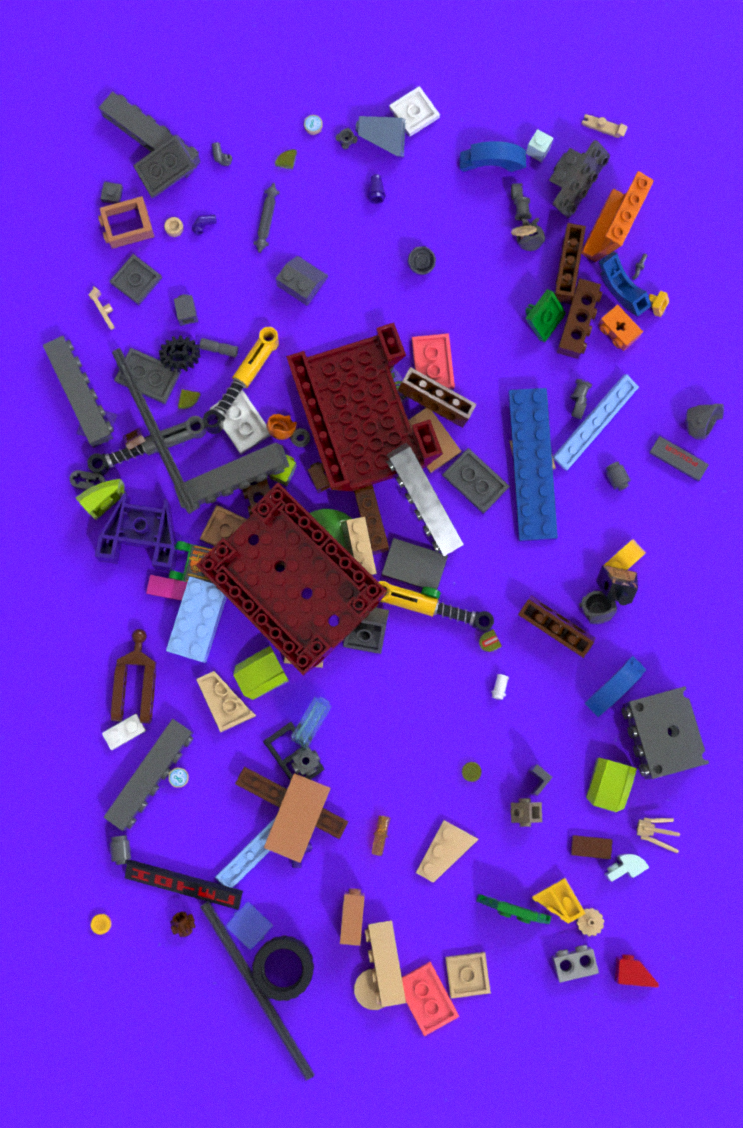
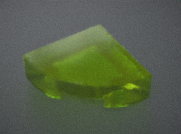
M287 150L280 154L276 159L275 166L294 169L297 150Z
M182 389L178 409L192 407L198 402L201 394Z

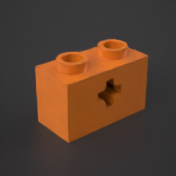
M618 304L602 317L598 324L601 332L608 335L612 339L613 344L623 351L640 338L643 333L640 327Z

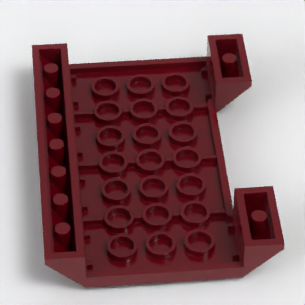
M394 322L377 327V335L309 357H306L304 351L286 356L331 490L354 491L398 477L396 471H391L386 463L389 460L386 454L405 443L411 447L422 469L443 454L430 419L413 424L412 429L410 427L390 369L406 356Z

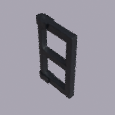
M292 722L263 741L290 781L293 775L286 764L293 760L292 757L295 754L292 753L282 760L271 743L291 729L302 747H305V749L310 748ZM318 761L319 767L316 768L317 772L308 777L306 775L305 778L311 780L325 770L322 764Z

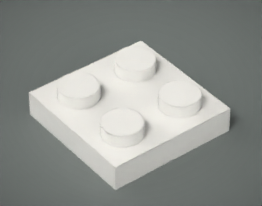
M420 86L389 105V109L395 117L406 119L405 131L409 137L440 118V114Z

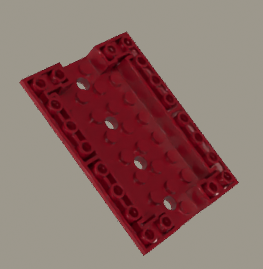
M277 483L251 509L253 514L227 540L222 538L196 566L302 675H305L319 665L377 607L387 590L309 512ZM253 535H258L259 542L256 545H251L249 542L250 537ZM278 562L285 563L284 571L277 572L276 564ZM307 588L311 589L312 596L309 599H304L302 596L303 591ZM332 616H338L339 624L331 626L329 619Z

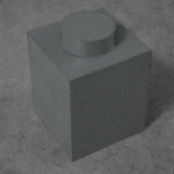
M183 294L174 299L180 326L199 322L192 295Z

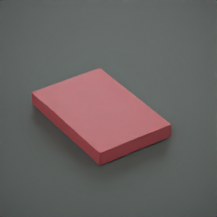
M449 333L412 337L415 370L449 389H455Z
M431 962L402 977L406 1003L424 1036L459 1017Z

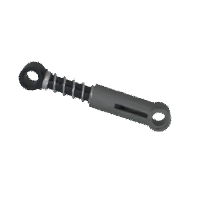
M191 416L187 421L160 432L167 447L170 448L193 438H202L207 430L202 418ZM200 424L201 427L199 430H192L193 425ZM151 435L144 437L145 442L130 450L126 446L125 449H119L115 453L111 452L112 454H93L88 458L87 464L93 473L103 476L115 464H122L123 461H129L131 458L136 459V456H143L144 453L149 456L159 451ZM103 461L100 468L94 467L96 462Z

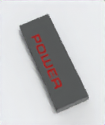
M660 436L649 454L698 482L709 464Z

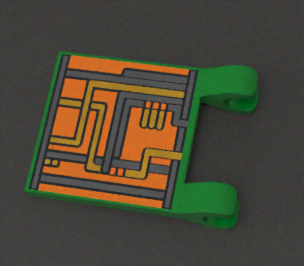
M178 541L176 544L177 550L189 552L184 574L170 571L169 578L188 582L189 577L212 583L196 566L211 549Z

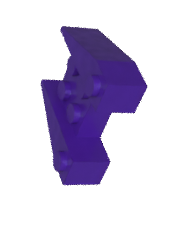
M124 493L98 537L95 557L98 561L118 564L121 545L124 544L155 549L152 561L154 569L167 572L174 571L177 548L171 506L168 500L164 499L163 509L130 504L129 496L127 493Z

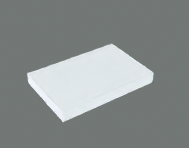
M243 390L237 396V400L233 402V406L229 408V413H226V419L223 422L224 431L241 455L271 436L267 431L266 423ZM219 403L210 407V410L213 409L215 406H218Z

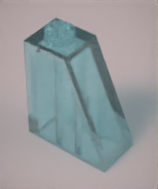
M314 697L292 733L291 740L306 749L310 747L332 706L329 705L330 702L323 697H319V699Z

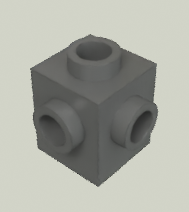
M302 747L294 752L295 756L292 757L294 762L291 765L296 774L300 772L302 776L306 774L308 777L317 772L316 768L319 767L318 761H320V758L315 750L311 751L310 748L305 749V747ZM303 758H308L310 760V763L308 765H304L302 763Z

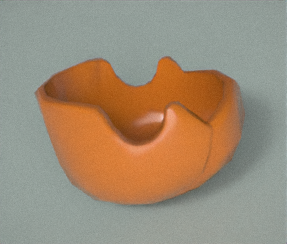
M273 414L267 420V431L277 440H286L293 435L297 422H292L289 415Z

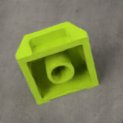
M121 479L102 482L82 492L76 497V500L97 520L121 499L125 493V486Z
M271 646L236 665L233 673L243 695L252 700L289 681Z
M596 758L586 798L593 806L618 812L624 809L637 769L607 759Z

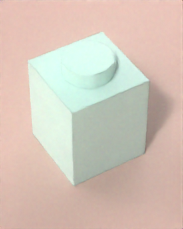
M537 129L528 144L526 154L543 162L551 148L553 137Z

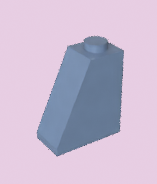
M359 116V121L356 122V132H358L359 136L398 157H404L406 119Z

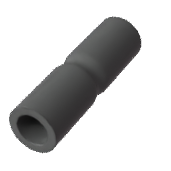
M201 338L199 349L237 357V346Z

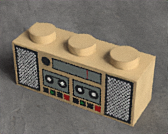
M365 517L341 522L346 550L371 575L377 574Z

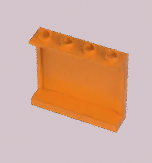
M637 171L625 194L616 189L611 190L582 248V255L597 262L623 245L654 182L653 179Z

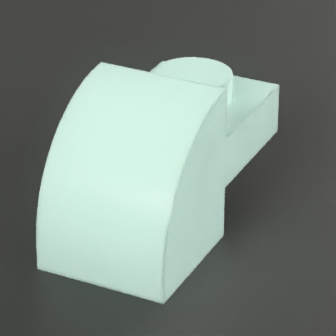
M621 854L617 856L621 864L614 863L609 866L605 876L610 882L625 873L629 877L634 878L648 869L649 866L639 856Z

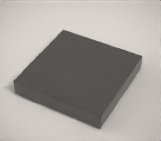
M132 254L109 282L137 305H140L159 283L162 276Z

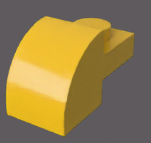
M632 539L604 565L628 570L646 552Z

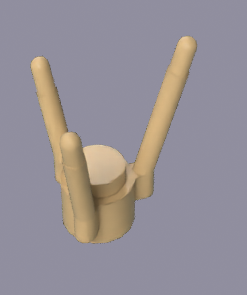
M644 817L643 820L639 819L636 834L641 836L640 839L650 841L672 852H679L678 849L649 837V835L653 836L654 832L680 836L679 832L655 828V824H651L673 822V818L650 819Z

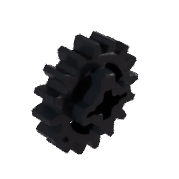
M180 335L179 339L173 336L172 341L165 340L166 345L161 344L159 355L161 364H164L165 369L170 367L171 372L174 369H177L178 373H180L181 369L187 372L188 367L193 369L194 363H199L198 358L201 357L200 350L195 340L190 341L189 337L183 339L182 335Z

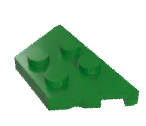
M478 894L476 902L498 910L497 913L499 915L511 918L512 914L517 916L516 919L528 924L531 921L550 924L552 916Z

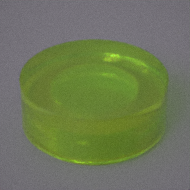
M468 762L462 768V776L469 782L477 781L481 776V767L475 762Z

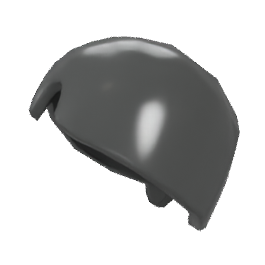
M419 246L409 253L407 262L412 272L424 275L434 269L436 258L434 252L429 248Z

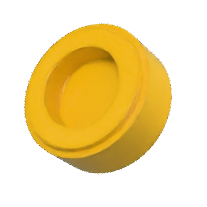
M98 914L91 920L92 931L99 935L107 933L112 925L110 917L106 914Z

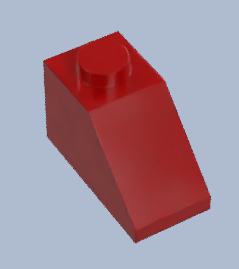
M622 954V957H616V983L659 988V983L639 960L634 959V955Z

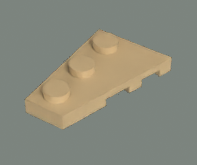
M215 671L196 679L220 733L256 717Z
M443 820L416 873L431 882L436 881L479 839Z

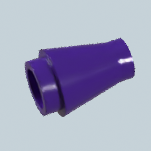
M377 174L371 176L367 195L369 201L373 204L382 203L386 197L382 177Z

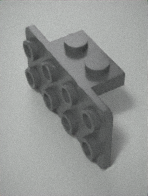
M596 140L592 142L584 155L569 148L549 179L551 183L562 188L555 198L553 205L567 218H570L576 212L579 203L585 198L589 188L597 180L599 173L609 161L610 154Z

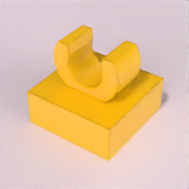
M660 291L658 296L649 295L652 304L651 308L654 315L658 317L663 315L669 304L668 294Z

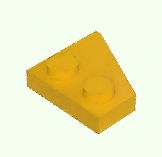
M566 878L532 896L534 901L542 904L547 910L558 915L568 924L586 914Z

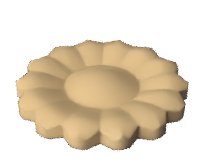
M531 225L520 226L512 229L511 234L521 236L522 239L524 235L536 232L537 228Z
M586 908L584 910L586 914L577 918L578 929L584 935L596 936L604 928L603 915L599 914L598 910Z

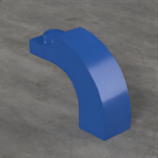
M500 141L471 144V149L460 152V170L465 172L482 166H499L510 172L526 168V150L518 145Z
M611 252L599 261L602 270L600 273L601 278L611 294L626 310L638 317L652 306L647 292L636 286L627 276L616 252Z
M632 656L603 686L591 695L585 704L599 717L640 679L646 669Z

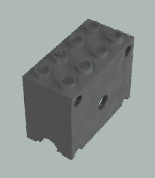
M686 686L623 704L622 714L624 719L628 720L629 727H627L629 737L634 740L635 746H633L635 757H639L641 764L638 765L641 776L645 777V780L709 764V761L704 760L702 757L705 748L690 699L685 698L683 695ZM668 728L671 730V736L668 735Z

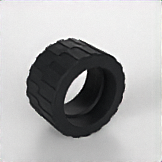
M286 935L274 937L264 943L256 953L252 964V977L256 987L267 998L274 999L275 1001L295 999L306 990L311 982L314 970L313 956L309 948L295 937H288ZM289 949L295 952L301 960V976L295 984L289 987L275 986L266 977L264 970L265 961L275 950Z

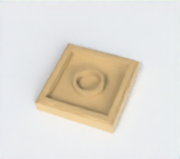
M485 952L445 957L451 998L491 993Z

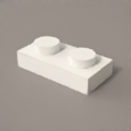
M134 714L103 732L102 735L113 751L142 734L146 729L140 723L139 716Z

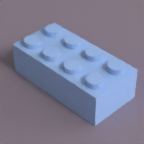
M189 577L166 651L200 662H207L227 598L213 583Z

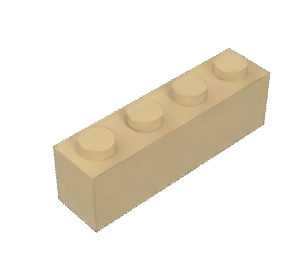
M392 920L368 924V929L365 930L366 942L371 944V950H368L370 963L374 962L375 970L371 971L373 983H377L378 991H375L376 1003L381 1004V1008L404 1004L406 999Z

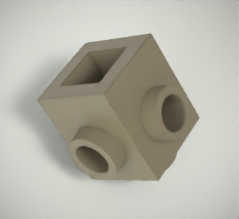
M530 798L519 799V803H511V823H519V827H531V823L542 822V802H531Z

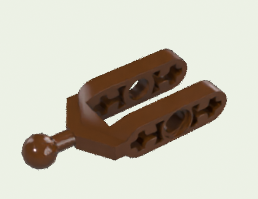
M136 629L132 633V640L135 642L134 651L117 659L112 695L111 721L122 722L128 665L145 666L140 723L151 724L157 663L142 653V643L147 638V634L143 629Z

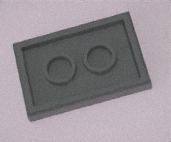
M174 135L133 165L152 198H155L197 168L178 135Z
M130 348L125 359L142 392L141 394L166 405L182 371L178 373L177 369H174L171 372L170 367L165 369L164 364H161L160 360ZM119 370L114 381L128 388Z
M469 448L442 474L482 514L510 487Z
M393 538L382 575L421 588L431 587L438 589L448 555L443 556L442 553Z

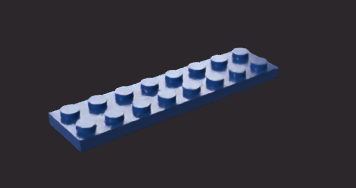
M547 388L509 390L519 541L557 539Z

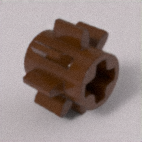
M186 912L176 913L170 921V928L173 934L178 933L180 937L190 935L193 928L196 927L193 915L189 914L187 916Z

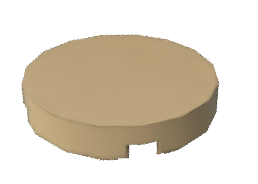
M373 968L363 971L357 977L354 992L357 1001L363 1007L369 1010L381 1009V1004L376 1003L375 991H378L377 983H373L371 971L375 970Z

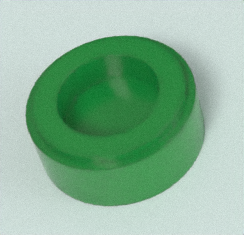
M423 587L421 594L438 598L439 600L441 592L431 587Z

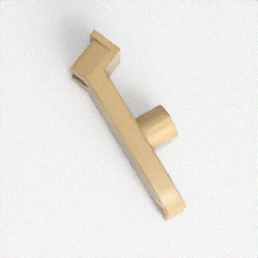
M585 114L584 119L588 121H582L583 126L616 138L624 137L627 126L624 124L617 125L608 122L604 117L597 118Z
M93 286V290L88 296L94 301L110 330L115 327L107 314L112 312L113 309L110 304L102 307L98 300L101 292Z

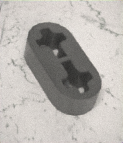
M76 470L70 475V483L75 488L82 490L95 486L90 481L96 482L99 479L100 482H106L102 475ZM81 475V478L86 480V482L80 481L77 484L74 479Z

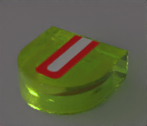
M494 629L484 633L479 639V646L485 652H492L502 647Z

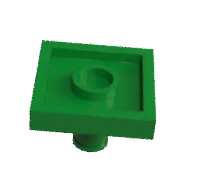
M548 289L536 305L529 304L528 306L531 308L526 307L525 310L527 315L525 319L538 339L546 342L566 315L554 292Z

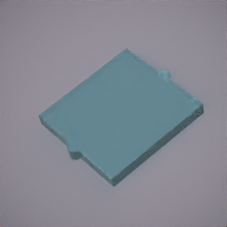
M249 902L239 912L236 911L235 916L226 925L250 950L260 939H264V935L273 926Z

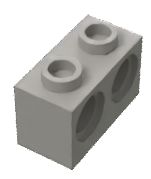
M587 945L577 946L575 951L568 952L567 949L556 952V955L552 956L556 977L559 982L599 973L594 951L591 947L587 948ZM588 955V964L580 965L579 960L581 956ZM563 960H569L570 962L567 970H561L560 963Z

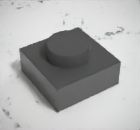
M104 182L101 201L113 204L119 203L123 191L122 184Z

